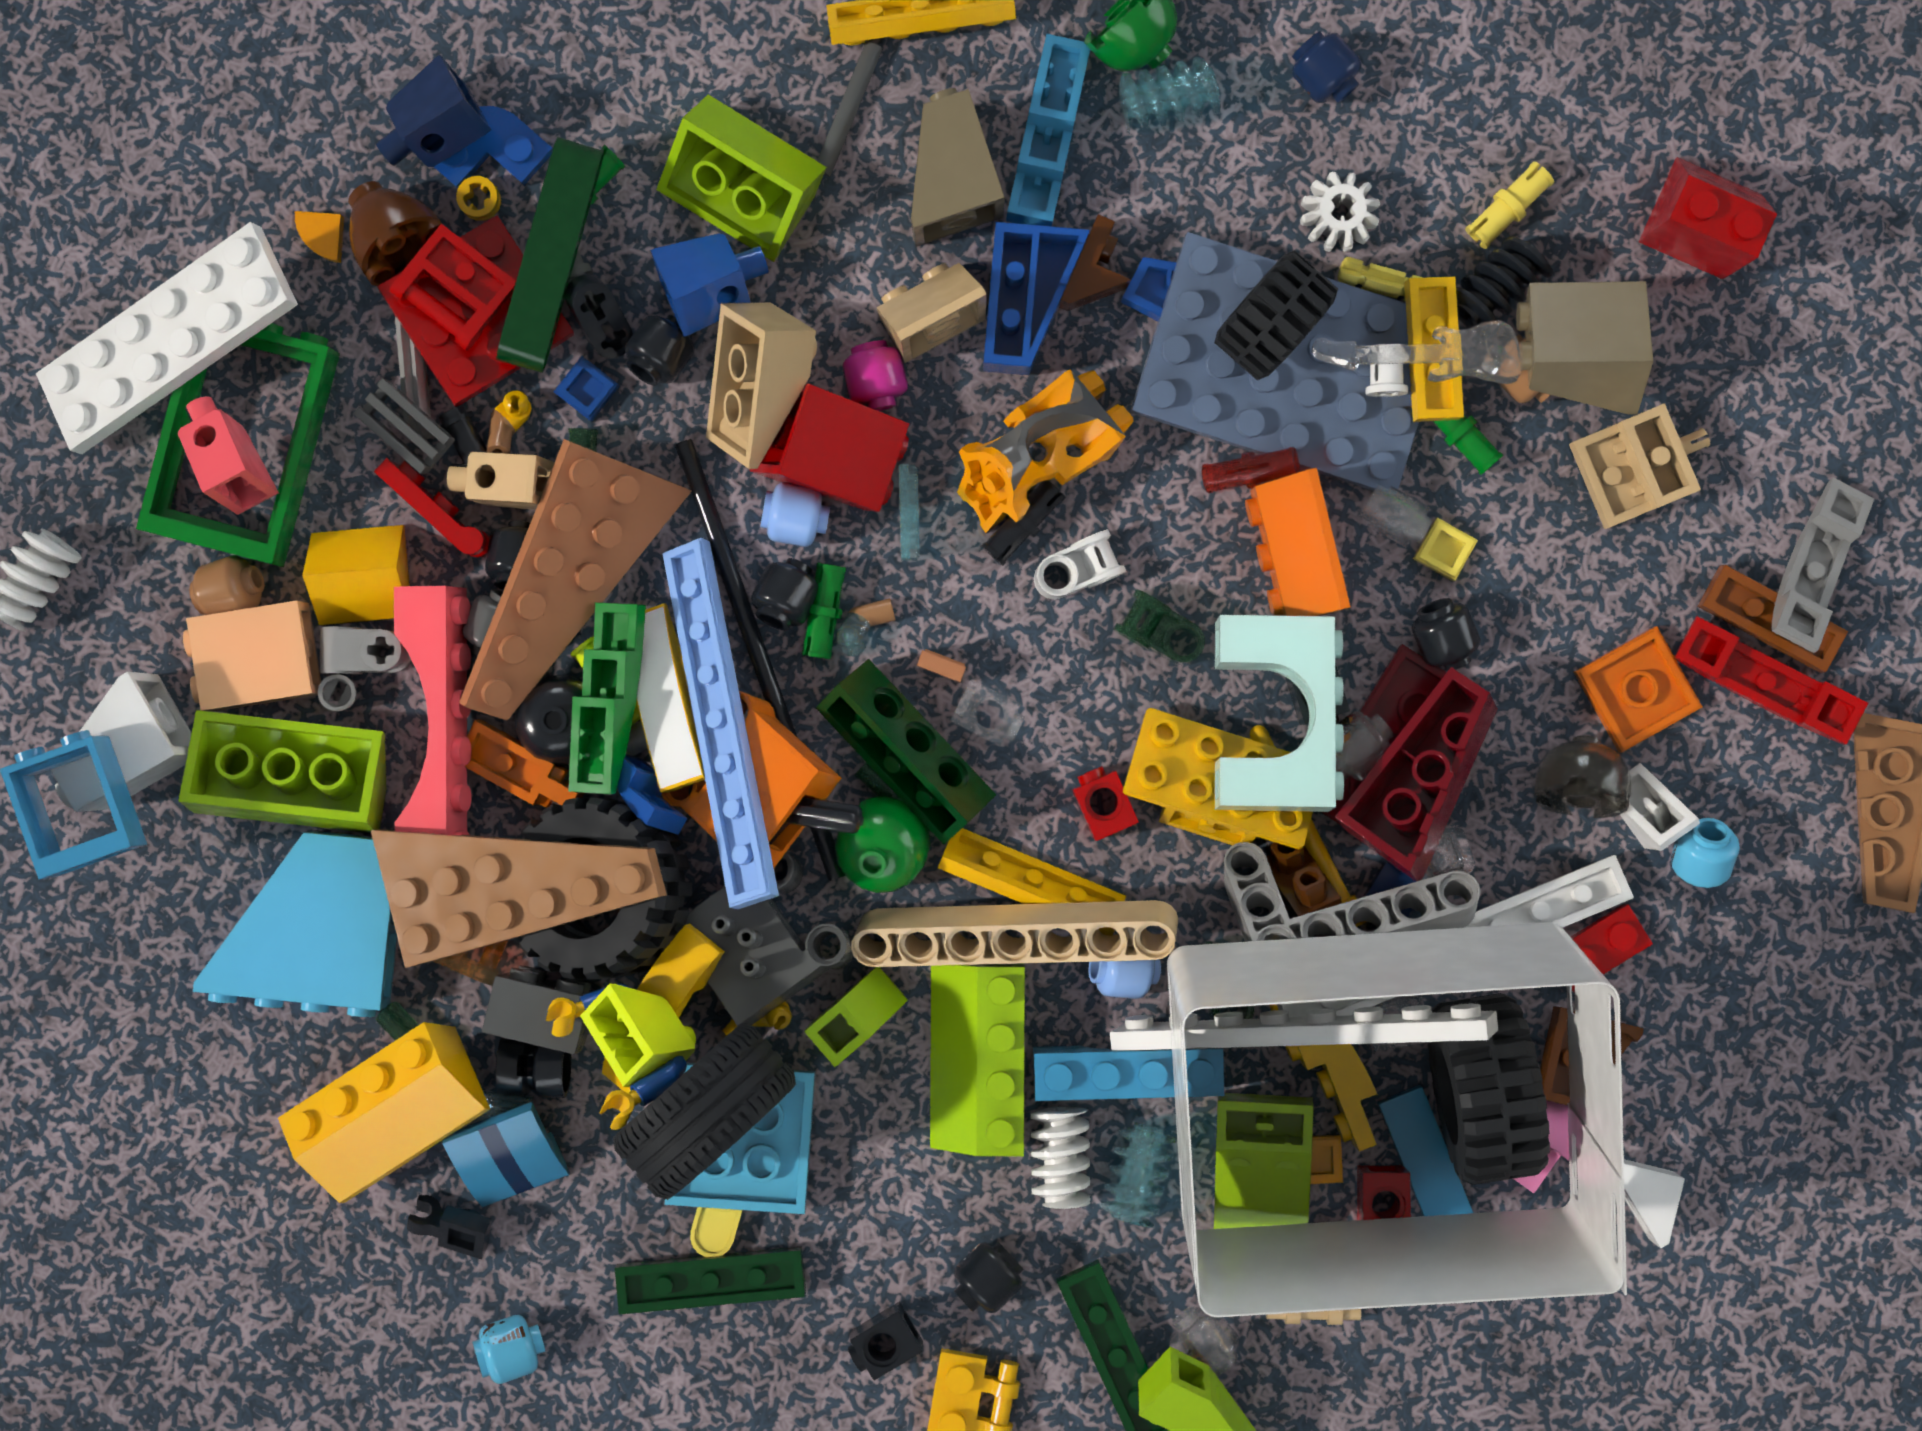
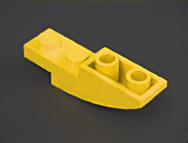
M1277 1004L1269 1005L1271 1011L1279 1010ZM1351 1044L1285 1046L1291 1061L1294 1062L1300 1059L1301 1064L1307 1070L1322 1065L1324 1070L1316 1072L1326 1099L1335 1097L1340 1114L1333 1116L1342 1141L1347 1142L1351 1140L1359 1152L1377 1145L1360 1102L1363 1099L1376 1095L1377 1092Z

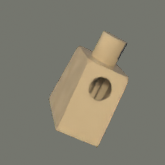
M470 452L468 464L452 463L449 466L447 485L450 491L465 492L467 500L486 506L536 510L555 462L537 455Z

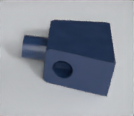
M439 54L387 103L386 110L395 129L379 140L376 146L393 166L414 152L427 167H435L491 131V128L466 83Z

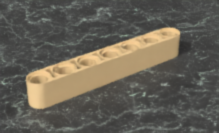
M1157 900L877 908L869 910L861 918L851 941V950L858 962L870 967L1158 960L1170 955L1175 948L1179 918L1176 910L1170 904ZM1159 926L1166 932L1163 934H1152L1147 931L1146 927ZM1110 927L1116 930L1118 934L1112 936L1105 935L1098 929ZM1061 928L1068 931L1071 935L1061 937L1054 934L1052 929ZM1005 930H1017L1024 937L1013 938ZM969 931L977 938L966 939L959 932ZM913 933H924L931 940H920ZM867 934H877L884 939V941H874Z

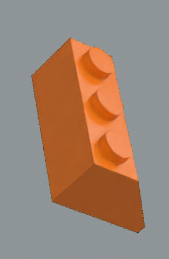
M1317 468L1308 469L1252 488L1250 490L1252 498L1245 500V506L1251 527L1259 525L1263 544L1256 545V552L1262 572L1270 571L1274 589L1267 590V597L1272 616H1323L1350 608Z

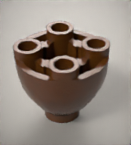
M377 181L361 184L353 190L348 199V203L352 208L349 229L351 249L361 270L374 286H379L402 272L441 224L438 217L423 202L403 192L383 188Z

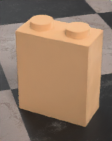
M296 600L186 618L188 630L183 632V644L188 657H192L195 676H192L190 679V689L195 703L200 705V711H220L318 695L321 677L309 603Z

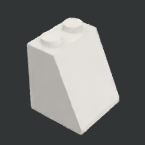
M126 672L119 676L80 730H89L91 736L110 737L130 796L186 764L191 731L158 674ZM91 755L51 770L58 782L55 784V790L67 807L73 808L75 812L110 809Z

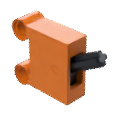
M739 691L743 714L748 709L745 724L773 867L775 868L805 826L851 834L857 833L860 826H863L864 823L862 808L858 805L826 800L842 778L776 718L774 708L769 702ZM705 780L694 783L690 795L689 788L691 785L669 793H662L665 801L674 807L683 809L717 842Z

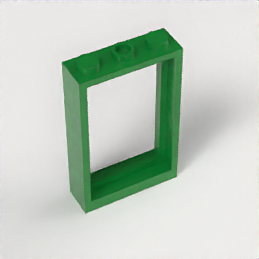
M271 323L240 345L311 364L278 487L279 493L276 495L266 534L171 509L185 455L178 431L181 427L191 422L185 407L191 401L200 398L207 368L171 393L136 529L284 567L340 353L327 346L329 339L301 331L299 339L282 335L284 328Z

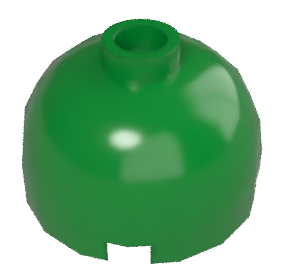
M1117 0L1103 15L1109 17L1105 21L1106 27L1096 37L1090 30L1084 41L1094 55L1110 68L1121 72L1136 71L1147 64L1151 69H1154L1172 52L1168 43L1176 32L1178 17L1175 5L1172 0Z
M885 796L868 798L860 802L858 806L862 808L863 826H860L858 832L854 834L838 832L835 844L838 865L847 879L861 889L875 893L895 892L909 885L923 869L931 846L928 828L922 821L920 822L917 815L912 813L911 809L901 800Z

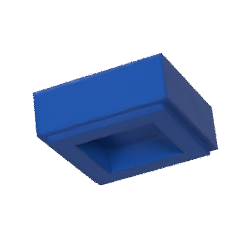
M581 356L554 390V393L592 422L620 385Z

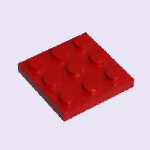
M498 215L460 237L505 273L517 280L523 253ZM401 272L377 286L380 294L455 407L462 405L522 368L496 360L512 295L485 327L475 344L466 351L454 342L456 337L407 299L400 301L389 292L392 284ZM425 273L417 284L466 322L475 313L474 310ZM562 313L560 314L551 350L574 335L573 329Z

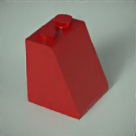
M1676 157L1639 243L1720 279H1725L1759 257L1777 213L1762 194Z
M806 384L758 469H750V472L779 482L793 483L818 491L824 497L862 510L880 512L881 507L888 502L893 491L894 482L891 477L895 465L903 458L907 450L909 438L906 433L910 423L812 384Z

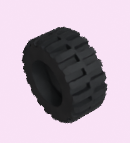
M592 797L590 799L573 798L565 800L563 805L553 804L544 809L540 815L542 820L531 819L522 829V834L525 836L524 839L655 848L667 895L621 908L616 919L601 933L592 932L580 920L524 935L522 936L523 940L519 943L520 948L528 957H539L537 962L540 967L549 972H560L562 977L570 979L592 980L630 976L640 972L642 966H652L662 953L660 948H666L678 934L674 930L676 925L686 924L690 911L688 908L683 907L685 896H692V882H685L684 871L689 870L690 865L687 855L678 854L676 848L681 844L677 835L644 824L624 801Z
M1502 993L1439 1002L1432 1008V1013L1451 1012V1006L1473 1003L1480 1004L1481 1011H1496L1498 1031L1489 1040L1427 1042L1437 1112L1442 1125L1444 1141L1448 1147V1154L1451 1163L1454 1164L1457 1176L1464 1182L1476 1185L1538 1175L1549 1161L1547 1155L1550 1153V1143L1548 1140V1134H1550L1549 1121L1546 1113L1547 1103L1542 1086L1541 1070L1536 1058L1537 1053L1534 1042L1531 1040L1527 1020H1524L1520 1005L1517 1004L1514 998Z

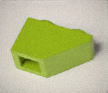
M874 967L806 1027L804 1032L831 1064L836 1067L868 1040L908 999L881 967Z

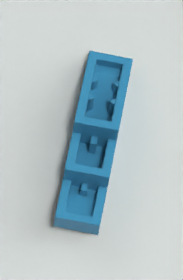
M1046 34L1007 210V222L1040 226H1052L1090 55V49L1083 41Z

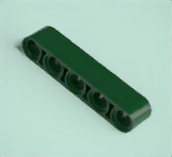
M557 137L501 334L496 360L540 373L544 372L601 170L604 151Z

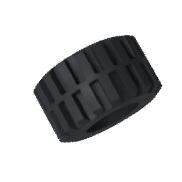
M1295 250L1284 254L1219 328L1214 343L1256 380L1265 378L1292 353L1334 303L1338 288Z

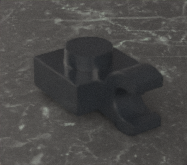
M429 1195L418 1196L416 1210L425 1212L429 1216L422 1218L410 1214L407 1223L408 1231L416 1235L436 1237L440 1247L478 1259L483 1258L489 1243L491 1218L482 1216L472 1209H459L449 1205L443 1211L440 1203L434 1197Z

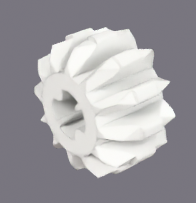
M1336 172L1329 173L1326 181L1327 185L1315 180L1310 186L1314 196H1304L1301 201V206L1310 212L1301 217L1300 223L1302 226L1316 225L1308 236L1311 242L1317 241L1322 234L1327 237L1324 243L1325 251L1330 252L1335 246L1337 239H1339L1343 252H1350L1353 248V239L1360 244H1365L1370 238L1366 229H1375L1379 223V219L1370 213L1380 206L1379 199H1365L1372 186L1369 182L1362 184L1359 189L1353 186L1356 180V174L1348 173L1343 184H1341ZM1334 203L1336 208H1339L1341 204L1348 208L1349 211L1345 218L1341 216L1337 220L1332 216L1331 213L1335 208Z

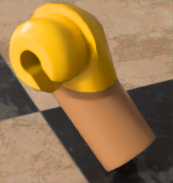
M512 390L504 396L503 402L491 413L487 453L510 454L512 436L529 419L532 409L527 395L522 391Z

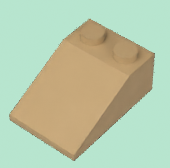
M947 263L940 264L922 276L924 282L909 290L906 285L897 287L881 298L884 304L877 307L878 316L896 349L899 350L904 363L986 320L987 294L982 285L960 263L950 268Z
M771 302L721 303L706 438L748 469H758L810 378L812 360L817 352L816 330Z

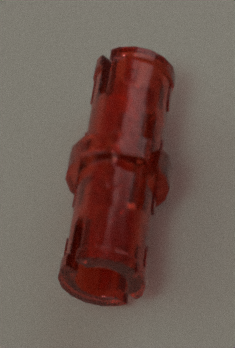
M1294 446L1255 455L1253 451L1245 452L1238 459L1202 465V479L1207 493L1244 485L1248 489H1253L1255 486L1260 485V482L1275 480L1300 472L1299 457Z

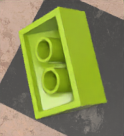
M708 94L682 118L656 190L748 247L755 248L760 246L764 256L774 262L814 199L827 167Z

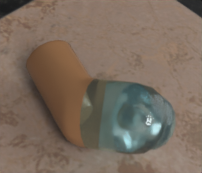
M891 599L857 606L848 612L837 631V643L841 645V650L845 655L857 656L865 650L864 639L871 626L896 620Z

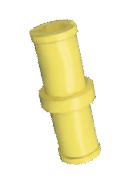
M1532 162L1529 168L1506 190L1501 188L1493 196L1494 202L1474 222L1465 228L1466 232L1476 242L1481 240L1480 247L1487 249L1513 221L1520 222L1526 216L1525 209L1548 187L1554 184L1553 177L1543 166L1538 170L1540 167L1539 163Z

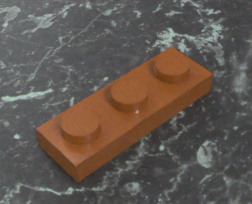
M1727 565L1718 567L1697 607L1819 673L1827 672L1848 633L1847 630L1829 621L1819 650L1812 653L1772 632V617L1777 592Z

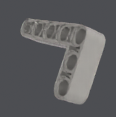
M1240 842L1231 846L1224 857V887L1245 942L1311 938L1314 935L1320 934L1325 936L1464 928L1475 917L1481 892L1475 877L1466 872L1451 871L1290 919L1266 855L1260 847L1253 843ZM1247 866L1256 872L1243 876L1234 870L1238 867ZM1450 895L1461 896L1467 903L1455 905L1450 903L1446 897ZM1254 907H1264L1270 910L1271 913L1264 917H1258L1251 914L1249 910ZM1407 908L1416 909L1422 916L1414 919L1408 918L1401 913V910ZM1367 921L1374 924L1377 929L1372 932H1365L1358 929L1355 924Z

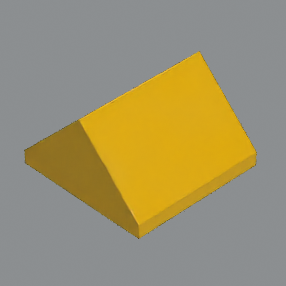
M405 525L311 533L302 576L319 625L394 619V587L410 586Z

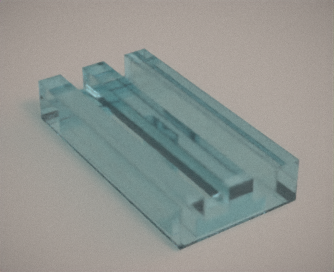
M900 464L902 562L918 561L920 559L918 467H915V464Z

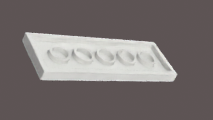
M249 222L36 373L69 450L79 454L85 453L293 309L298 303L262 228Z

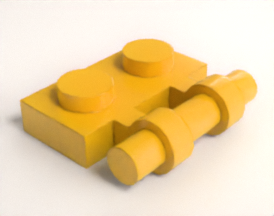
M941 1348L927 1431H1012L1013 1424L1009 1422L1013 1399L1018 1398L1020 1382L1016 1380L1019 1364L1011 1360H1001L998 1377L984 1375L987 1356ZM981 1392L990 1393L995 1396L991 1418L977 1416Z

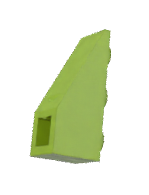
M1171 1346L1138 1380L1139 1416L1155 1425H1159L1169 1431H1256L1211 1367Z

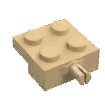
M1664 403L1570 443V449L1604 529L1700 491L1701 488L1687 455L1710 446L1709 438L1691 444V441L1708 435L1705 429L1700 428L1679 438Z

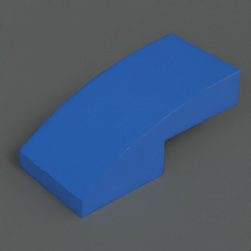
M626 754L617 785V790L621 797L644 824L679 835L687 817L660 797L662 793L659 789L654 768L643 759Z

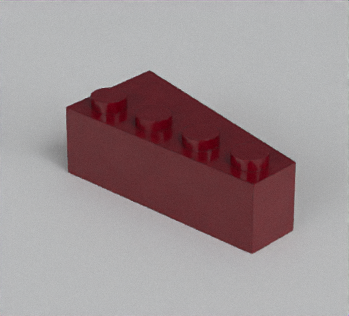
M1451 667L1335 816L1347 832L1416 882L1422 880L1497 712L1498 708L1490 692Z

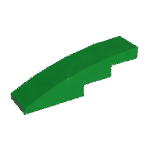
M595 602L593 649H584L582 696L572 697L569 792L610 795L616 793L627 751L637 699L643 653L646 605Z

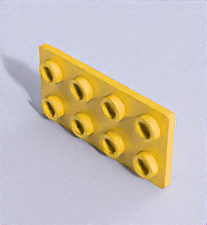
M1154 708L1146 710L1123 787V793L1127 796L1162 806L1158 822L1232 846L1240 842L1252 843L1257 836L1299 850L1305 844L1313 814L1310 811L1215 810V762L1220 757L1276 758L1291 752Z

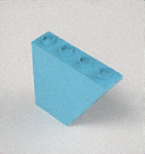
M319 831L304 832L194 981L193 992L209 993L208 1001L217 1003H236L237 996L255 998V1006L267 1008H281L284 1001L301 1003V1010L308 1012H329L330 1006L348 1007L347 1015L357 1017H375L376 1010L380 1011L389 1007L397 934L373 838Z

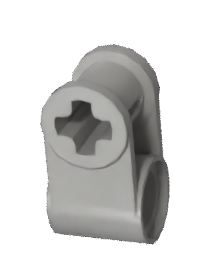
M338 626L321 627L320 674L333 675L342 673L363 675V673H396L406 669L412 662L408 652L393 631ZM388 645L394 646V655L380 656V648L387 647Z

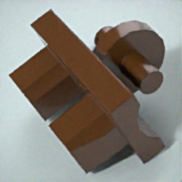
M1273 843L1270 846L1271 854L1266 856L1284 905L1294 917L1342 904L1340 895L1305 846L1299 850L1279 843Z

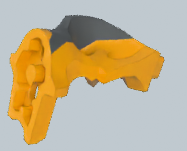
M1071 369L1067 370L1032 399L1014 409L1004 419L1003 422L1008 428L1014 427L1010 432L984 444L979 442L968 443L960 449L959 454L965 471L957 493L963 501L974 508L980 519V526L985 533H988L1002 522L1007 514L1015 522L1021 520L1030 507L1026 496L1032 486L1055 478L1061 485H1064L1094 465L1109 460L1126 437L1125 432L1132 425L1134 419L1124 406L1117 404L1108 411H1105L1097 400L1101 398L1106 388L1103 380L1094 370L1078 376ZM1032 443H1041L1045 448L1044 460L1038 462L1030 457L1029 446ZM1074 445L1081 449L1082 455L1080 457H1071L1067 455L1066 448Z

